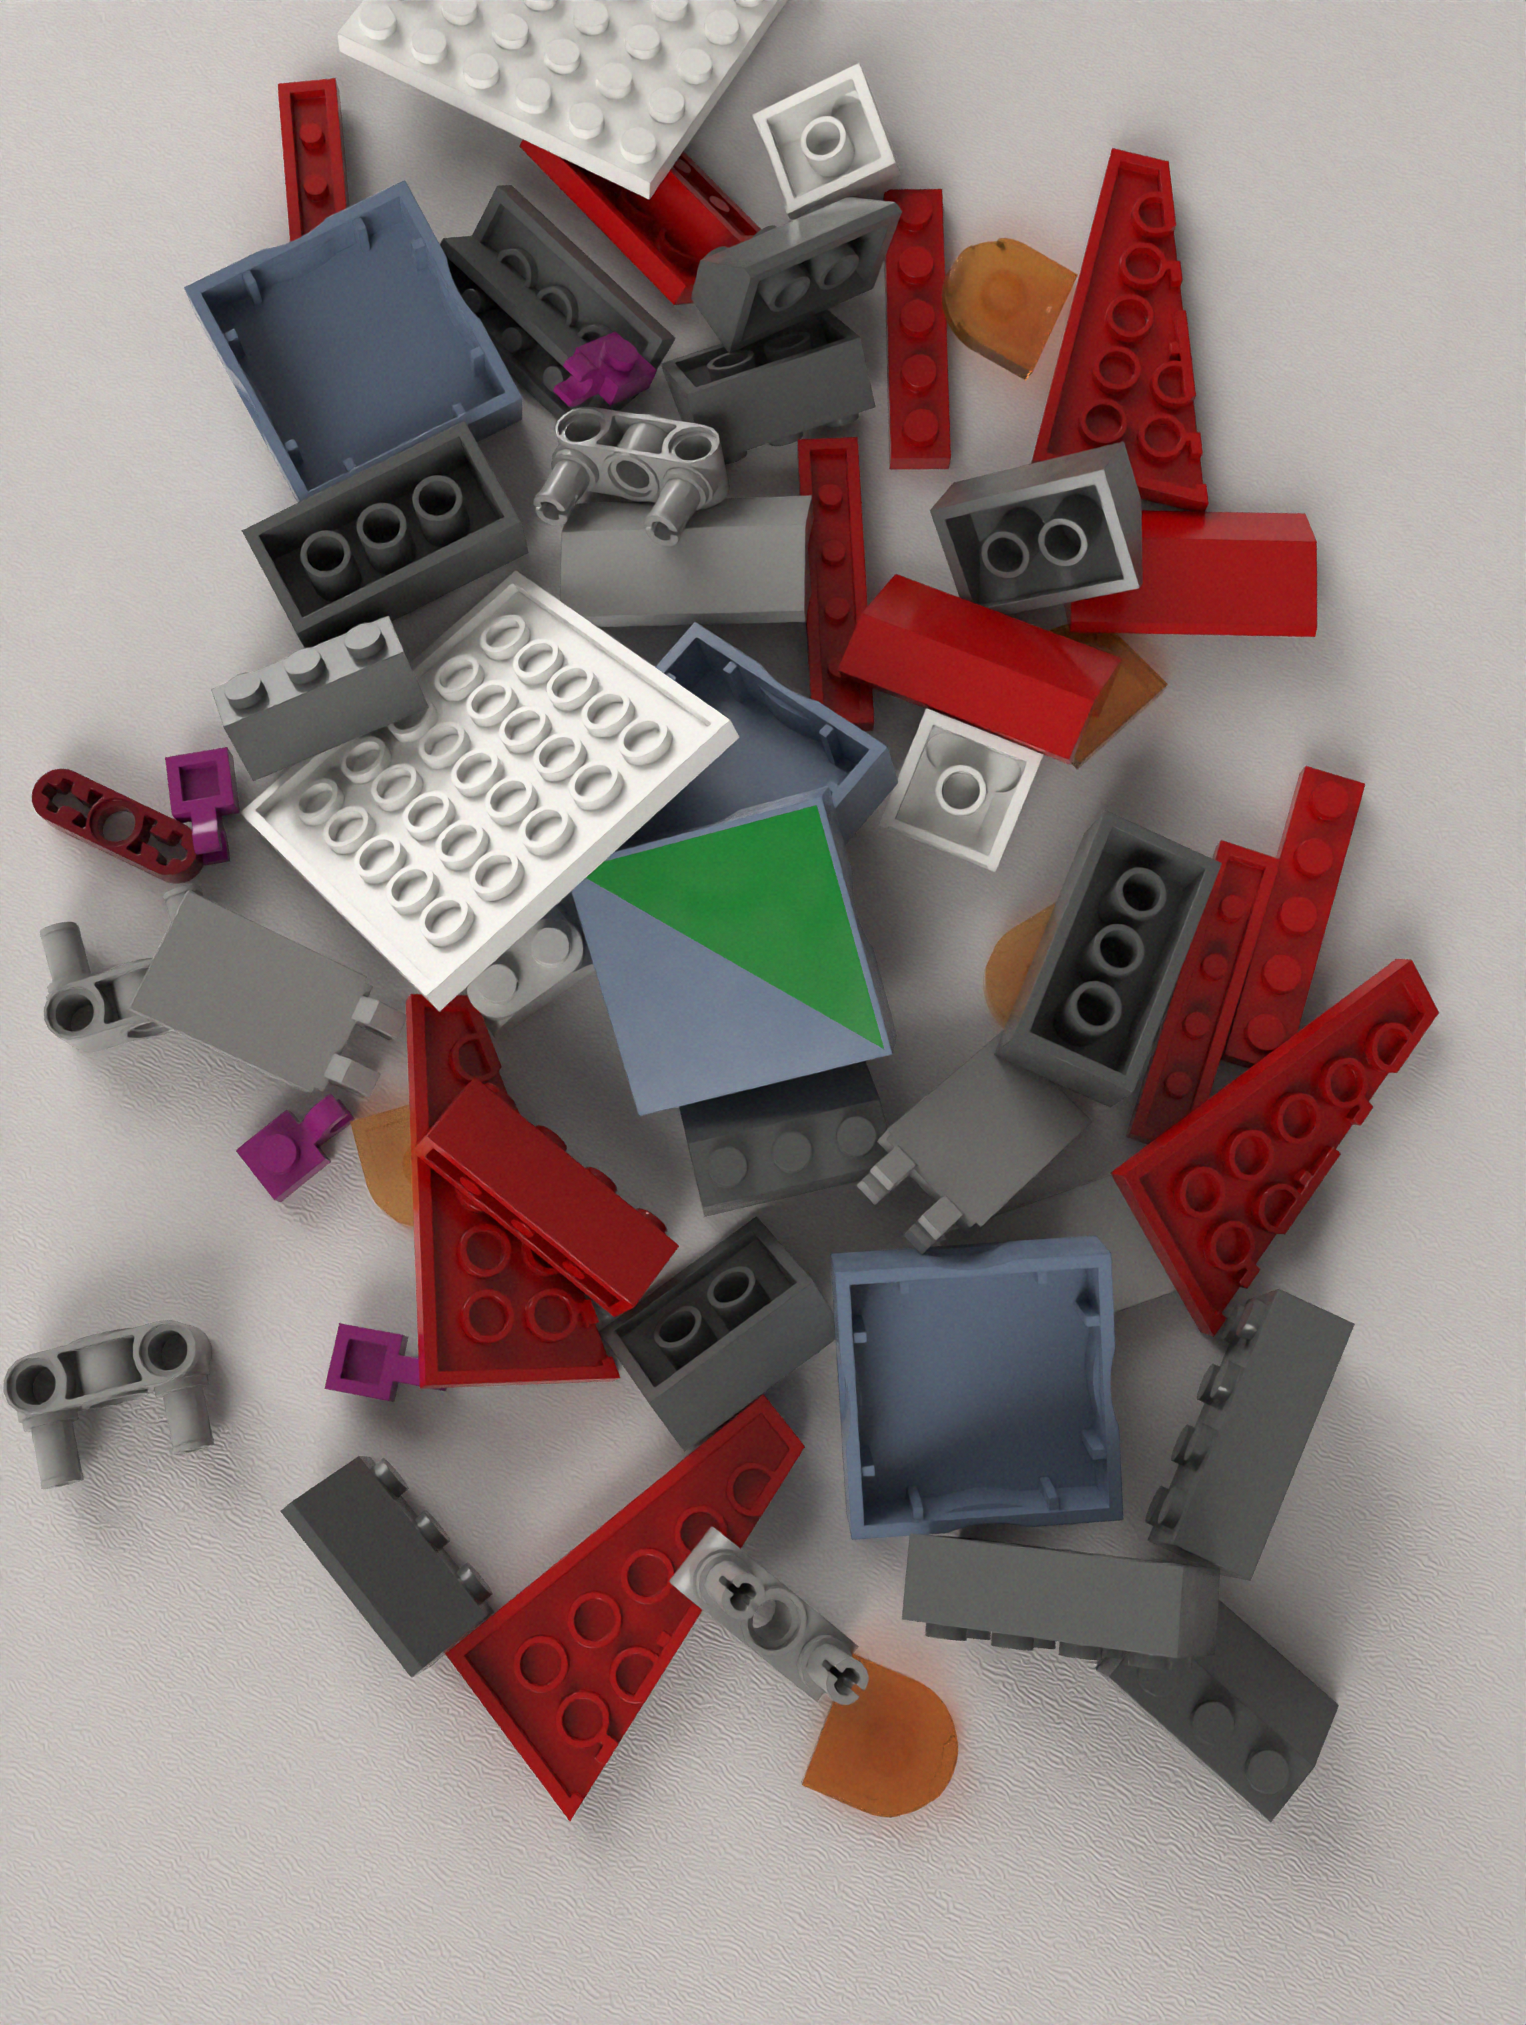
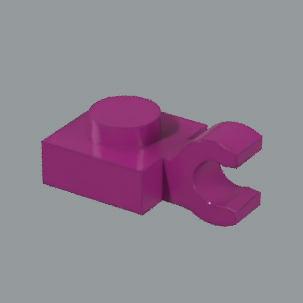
M615 331L576 347L573 356L569 357L563 365L572 375L566 381L555 385L553 391L570 407H576L597 394L611 406L649 389L657 370L638 353L637 349L630 342L623 339Z
M228 747L165 757L172 816L181 823L192 822L194 850L197 855L203 854L202 858L205 866L230 862L229 845L222 816L240 813L233 755Z
M329 1094L312 1107L301 1122L292 1112L285 1110L240 1146L236 1152L275 1201L282 1202L331 1162L320 1146L345 1129L355 1118L340 1099L336 1100L332 1094Z
M339 1323L324 1389L395 1402L398 1383L420 1387L419 1358L405 1356L408 1337L405 1335ZM429 1388L445 1392L447 1388Z

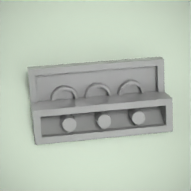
M812 495L725 498L714 507L695 511L681 533L678 543L673 546L657 544L647 535L645 530L648 526H644V520L655 505L654 502L648 501L576 504L562 529L560 601L596 627L693 625L694 622L699 625L806 621L812 592L808 557V542L814 519Z

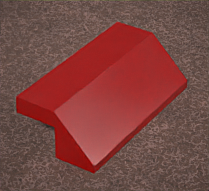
M524 139L519 145L673 305L693 303L691 295L699 263L708 253L719 247L730 248L753 238L761 230L684 151L649 200Z
M1142 510L1143 583L1141 587L1064 603L1069 632L1315 637L1318 626L1317 541L1305 513Z
M895 574L862 612L837 670L842 677L922 708L933 710L1071 765L1091 717L1099 718L1123 660L1120 657Z

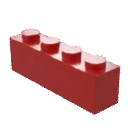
M474 1077L456 1096L411 1152L613 1317L634 1308L679 1247L676 1242L666 1235L667 1228L665 1224L645 1209H634L616 1194L617 1187L606 1174L593 1167L585 1168L566 1152L567 1146L565 1142L555 1132L545 1126H534L515 1110L516 1104L514 1100L504 1090L491 1083L484 1085Z

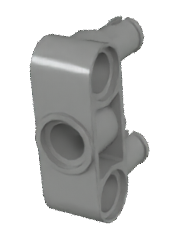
M596 407L572 409L563 414L556 423L555 432L559 444L552 455V471L540 493L536 494L533 506H537L535 512L541 520L554 526H562L567 523L577 501L587 491L620 496L636 502H654V507L644 520V526H648L645 530L647 535L657 544L663 546L676 545L695 511L714 507L721 503L729 493L730 485L719 435L713 428L702 424L664 419L651 414H634Z
M194 884L184 885L164 893L163 896L171 922L188 890L203 897L200 886ZM61 922L40 930L39 933L52 978V983L47 987L49 994L46 996L47 1001L44 1006V1021L53 1034L77 1050L96 1052L134 1040L149 1039L172 1032V1030L128 1010L153 958L127 962L116 966L108 972L97 975L90 971L79 925L75 922ZM93 1005L94 1015L89 1025L80 1031H72L71 1021L77 1010L84 1006Z
M161 1320L133 1328L93 1334L72 1341L68 1345L29 1354L16 1360L6 1373L3 1392L8 1404L17 1411L18 1422L23 1424L24 1432L32 1433L41 1489H52L84 1480L72 1423L79 1419L78 1411L98 1409L129 1402L147 1396L154 1391L156 1398L163 1397L174 1455L214 1446L215 1443L203 1387L209 1385L207 1376L210 1375L209 1364L212 1359V1346L208 1336L197 1327L174 1320ZM180 1334L187 1343V1355L179 1367L169 1370L162 1360V1349L169 1338ZM48 1368L55 1377V1390L46 1402L40 1404L34 1396L33 1383L37 1375Z
M711 1526L669 1582L816 1702L824 1693H827L833 1701L841 1705L854 1703L860 1696L851 1690L852 1686L856 1684L865 1691L869 1681L867 1669L860 1661L852 1657L859 1646L727 1537ZM775 1600V1613L772 1619L766 1625L754 1628L753 1617L757 1608L762 1606L764 1602Z

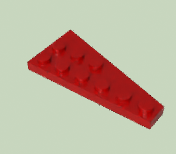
M1112 148L1031 464L1124 442L1141 499L1189 511L1205 512L1209 502L1207 485L1203 484L1200 460L1203 450L1201 433L1197 432L1194 408L1196 390L1186 310H1183L1181 284L1183 278L1181 261H1177L1174 236L1176 218L1169 161Z
M1395 959L1110 1172L1201 1333L1214 1337L1227 1319L1222 1314L1224 1309L1240 1287L1248 1289L1261 1270L1256 1263L1277 1234L1285 1235L1341 1155L1336 1150L1352 1125H1362L1373 1109L1369 1101L1389 1073H1398L1439 1014L1412 959Z
M410 994L406 1000L411 1151L474 1077L484 1085L486 1083L494 1084L507 1093L499 1073L502 1066L482 1014L470 1002L468 995H457L440 1012L422 994ZM411 1152L420 1389L610 1382L620 1379L613 1357L607 1356L596 1327L599 1320L591 1299L586 1300L583 1291Z
M764 1394L445 1653L569 1821L575 1815L702 1612L699 1606L674 1587L669 1580L711 1526L741 1549L805 1448Z

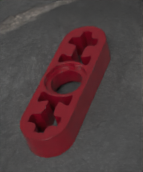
M69 769L51 770L42 775L34 785L32 791L33 807L50 826L168 883L180 884L196 877L204 866L203 854L197 855L195 853L192 830L187 825ZM71 791L83 805L91 808L87 818L81 812L69 806L58 808L52 802L53 797L57 792L67 795ZM119 811L132 813L135 817V827L129 837L122 841H109L105 839L103 826L110 815ZM151 834L158 841L175 847L181 840L180 845L187 851L186 857L182 861L172 858L167 864L165 857L156 848L147 844Z

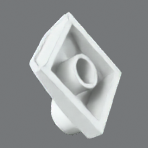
M859 63L752 115L772 161L785 198L786 206L784 207L790 219L802 216L807 210L816 205L828 206L846 197L880 199L886 191L894 187L898 176L901 175L886 128Z
M926 708L899 774L898 784L892 791L879 826L996 872L1044 754Z
M554 906L461 992L463 995H468L472 1005L482 1014L487 1028L498 1040L592 973L595 968L590 951L582 941L579 932L565 919L559 909Z

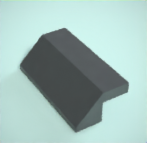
M499 185L496 187L472 236L443 238L440 243L447 257L450 273L458 292L471 311L481 320L509 374L557 420L563 414L580 407H596L620 411L638 395L636 394L610 406L597 394L576 407L568 406L553 389L555 385L566 381L572 375L563 365L569 357L573 356L576 347L616 331L623 339L630 342L637 349L638 353L657 370L676 339L512 185Z

